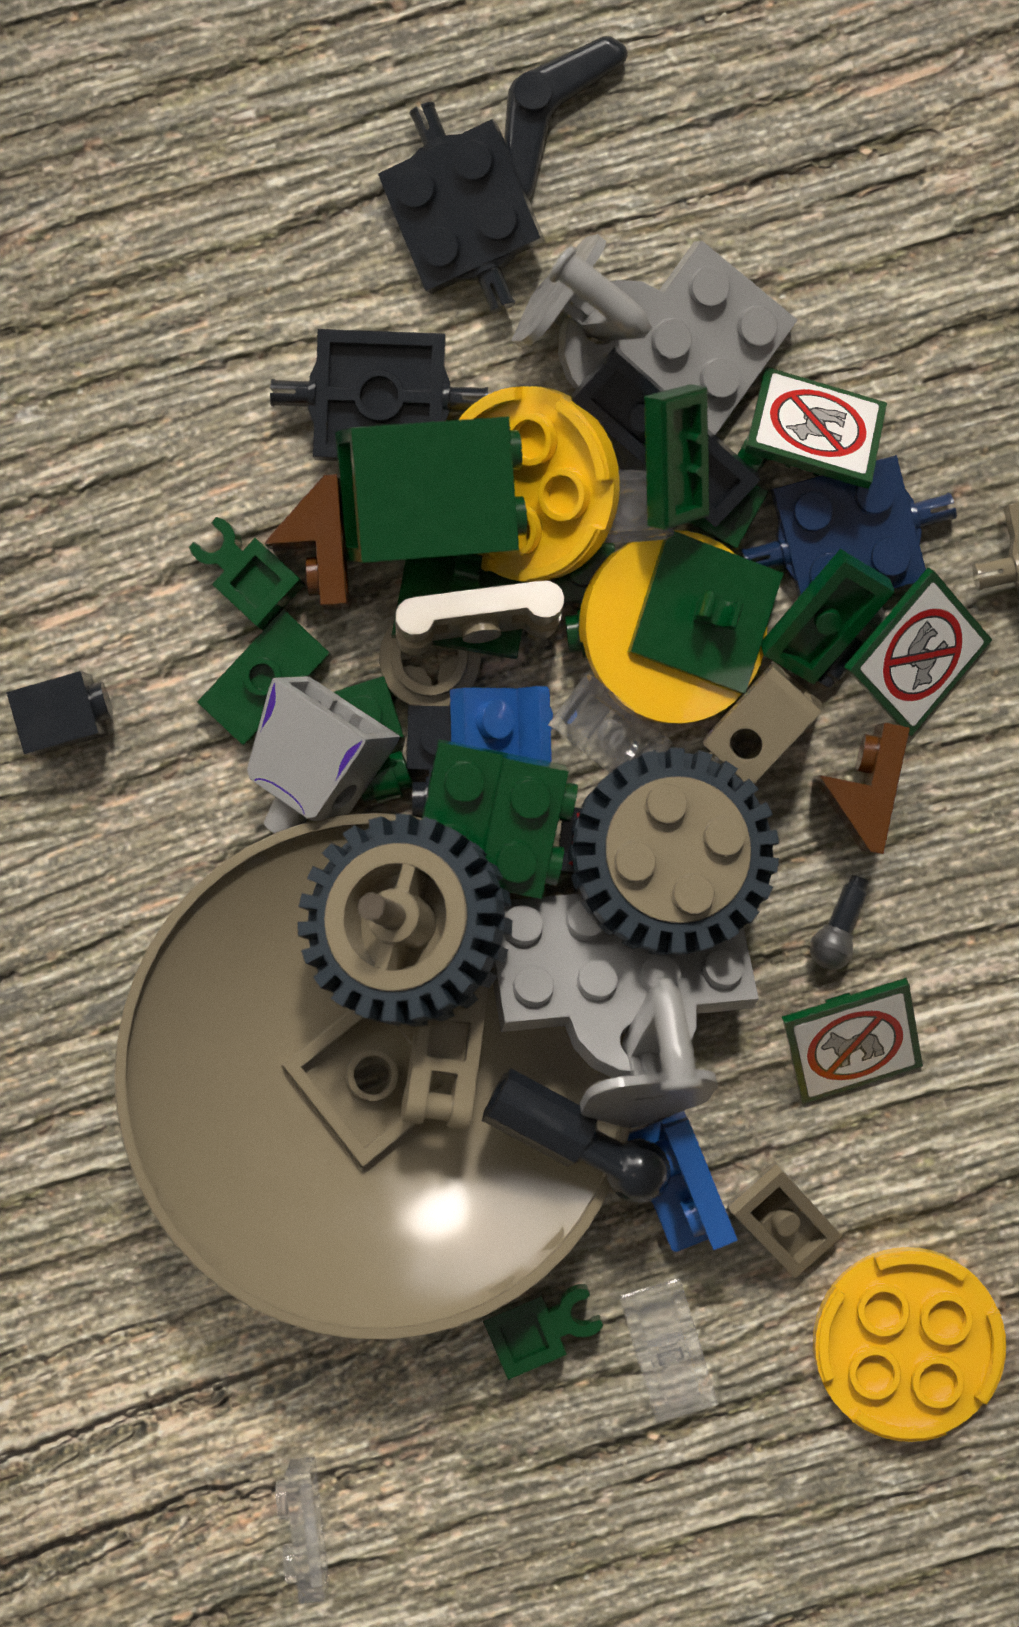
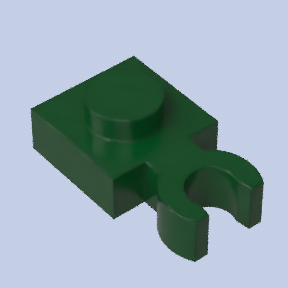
M215 517L211 523L223 534L224 541L221 548L216 552L209 553L196 542H193L189 549L192 555L206 567L214 570H224L212 585L261 630H264L304 587L305 583L258 539L254 538L242 550V540L238 531L227 521Z
M587 1284L571 1286L562 1294L559 1304L548 1308L540 1291L483 1316V1323L508 1380L567 1355L562 1336L570 1333L576 1337H589L602 1329L603 1321L600 1314L592 1316L587 1320H578L571 1313L572 1306L576 1302L590 1296Z

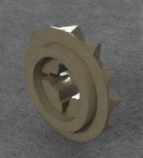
M393 624L385 633L379 652L380 670L382 676H385L389 689L399 699L409 705L448 706L450 705V689L471 688L478 677L481 653L435 646L438 651L447 650L448 653L458 651V656L449 657V661L439 664L438 685H432L431 677L427 676L424 667L403 666L402 662L410 661L412 657L418 655H409L398 647L396 639L391 638Z

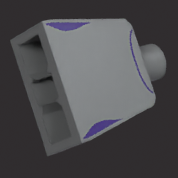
M309 676L273 678L247 767L250 780L275 796L264 820L266 828L276 833L306 823L307 819L322 821L326 818L349 814L397 745L400 736Z

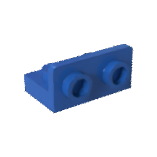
M547 686L450 689L451 742L552 762L551 731L554 718L550 707V690Z
M681 1111L629 1132L627 1141L640 1138L654 1142L665 1152L671 1169L670 1182L664 1193L652 1201L671 1249L678 1252L709 1239L713 1250L738 1241L685 1112Z

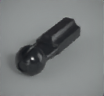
M512 1068L503 1074L484 1109L483 1122L566 1167L583 1161L607 1174L612 1191L624 1201L635 1204L652 1202L664 1193L670 1182L671 1169L668 1158L657 1144L640 1138L623 1143L598 1130L597 1120L583 1116L580 1105Z

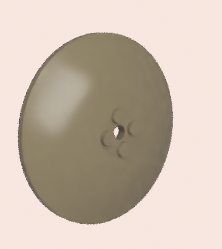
M369 813L340 815L326 818L322 821H310L276 832L244 848L217 866L191 889L169 914L151 941L134 975L123 1008L118 1032L114 1081L116 1109L123 1146L135 1181L151 1212L170 1240L199 1271L219 1288L250 1308L283 1323L315 1333L344 1338L388 1340L422 1336L455 1328L485 1316L516 1299L543 1279L571 1251L589 1228L607 1198L611 1188L607 1174L583 1161L566 1167L482 1121L484 1109L503 1074L512 1068L580 1105L588 1088L612 1078L591 1068L574 1050L565 1026L501 1032L494 986L492 984L488 991L472 1118L468 1130L447 1128L446 1121L424 1118L422 1124L403 1122L401 1120L402 1101L407 1084L414 1027L406 1024L396 1026L354 1014L355 1011L344 1008L332 1000L331 997L334 994L331 991L320 988L313 978L318 973L317 968L305 963L301 950L310 948L309 940L298 936L297 922L308 921L309 911L299 907L301 893L312 895L316 886L315 882L306 878L313 866L324 870L330 861L322 852L331 843L339 847L344 846L348 841L343 833L354 826L364 831L369 829V819L383 816L390 821L396 820L395 814ZM545 884L542 897L562 895L555 886ZM509 893L510 899L534 898ZM625 1034L620 1037L621 1047ZM364 1058H375L381 1061L387 1068L388 1083L379 1094H367L361 1091L355 1083V1068ZM431 1073L429 1092L450 1095L453 1076ZM597 1120L598 1130L622 1143L628 1140L630 1128Z

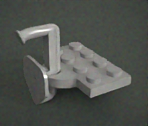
M598 234L586 237L576 248L569 246L559 257L549 276L532 294L513 335L512 342L519 347H529L546 332L553 321L560 326L558 356L565 377L575 390L616 346L665 391L688 384L707 387L708 429L716 435L798 321L702 240L693 242L660 290L643 281H609L595 270L593 266L606 245V241ZM593 337L595 339L605 342L602 344H595L591 342L588 338ZM606 431L613 446L619 469L620 493L618 507L641 525L647 526L646 466Z
M582 894L542 897V899L535 897L510 899L512 906L504 907L505 917L513 920L512 935L503 934L501 946L509 949L505 962L502 963L496 960L491 969V973L497 976L493 986L501 1032L566 1027L574 1050L591 1068L612 1078L599 1082L587 1089L580 1102L583 1116L624 1128H635L707 1102L717 1089L718 1082L714 1072L696 1070L691 1039L696 1030V1014L753 1009L759 999L744 927L739 930L740 933L728 941L715 945V947L691 954L678 956L676 954H665L661 956L648 954V950L641 948L632 949L622 944L623 940L615 934L608 935L599 927L601 922L593 913L588 914L581 902L585 901ZM625 1034L621 1047L620 1037Z

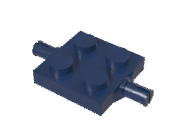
M897 455L876 460L873 479L869 489L826 476H818L771 489L778 518L777 541L749 549H741V557L750 560L767 555L766 559L756 561V563L769 568L784 566V569L795 583L798 597L839 549L844 550L888 577L893 588L915 583L926 570L920 548L921 527L956 519V507L934 513L930 512L932 509L954 503L953 497L949 492L945 495L914 503V500L905 489Z

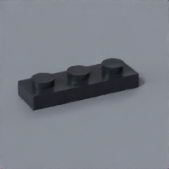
M615 346L571 394L572 401L596 418L610 435L646 466L644 396L665 390ZM708 429L709 516L704 518L714 527H717L758 484L760 478L754 469Z

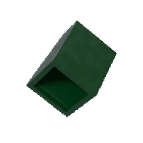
M509 416L353 427L335 431L346 560L366 563L519 550L518 536H523L527 533V510L523 496H515L513 470L521 469L523 453L520 433L518 430H510Z

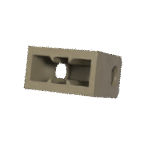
M773 661L746 690V693L733 704L706 734L703 744L710 750L709 753L713 754L712 761L720 765L725 761L738 768L735 772L737 777H740L743 781L750 779L755 783L822 712L821 701L786 669ZM742 729H751L761 738V741L751 751L739 748L734 742V738Z

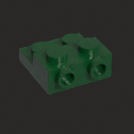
M438 739L421 820H423V817L436 820L461 833L467 839L480 846L488 854L485 858L496 865L503 876V879L498 881L501 888L509 893L542 899L545 884L556 886L559 881L564 847L553 844L558 821L570 822L577 799L578 784L567 782L569 771L563 764Z

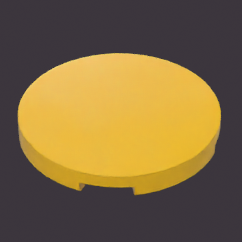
M519 386L492 392L475 402L464 412L459 420L509 416L510 430L519 431L523 460L521 469L513 470L515 496H523L525 500L526 535L518 536L519 550L476 554L483 556L481 569L522 582L545 581L562 577L586 563L598 551L611 530L617 512L620 493L619 469L613 446L600 422L586 410L576 405L572 401L571 396L561 391L539 386Z
M673 530L733 553L720 542L705 535ZM666 531L642 536L627 543L616 552L610 554L599 566L591 578L583 597L579 616L580 642L584 644L589 665L601 685L600 689L617 706L638 718L652 722L689 723L706 719L723 711L742 694L628 652ZM766 627V630H765L763 639H764V637L767 635V627ZM761 646L748 686L754 679L762 662L764 654Z
M900 1247L882 1250L860 1259L834 1281L825 1294L816 1316L813 1331V1353L820 1379L833 1402L852 1422L862 1429L886 1439L916 1442L947 1435V1431L968 1420L983 1404L987 1405L1003 1373L1006 1359V1334L1000 1311L997 1309L990 1293L965 1266L933 1250Z

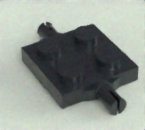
M426 102L420 104L422 110L416 106L410 110L409 114L416 126L423 147L419 148L411 158L378 173L380 181L425 291L433 294L459 281L478 280L490 308V314L504 311L502 306L508 309L515 304V300L512 298L501 269L505 268L516 255L546 242L498 124L491 119L461 134L446 135L435 109V103Z
M318 329L317 358L309 376V381L271 379L270 389L273 393H270V405L272 407H308L314 423L313 458L322 461H337L335 431L353 427L448 421L449 412H465L475 402L488 395V387H450V381L445 369V333Z

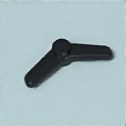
M612 36L598 38L521 74L512 82L507 98L504 140L528 199L532 196L549 122L557 108L626 62L628 56L626 47Z

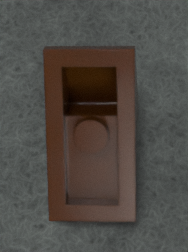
M337 474L324 475L269 536L265 546L270 551L316 548L317 557L306 558V578L309 596L320 595V605L325 610L350 609L339 477Z
M881 723L875 725L873 735H863L856 763V771L865 773L863 784L822 775L813 777L861 851L884 854L910 730L909 727Z

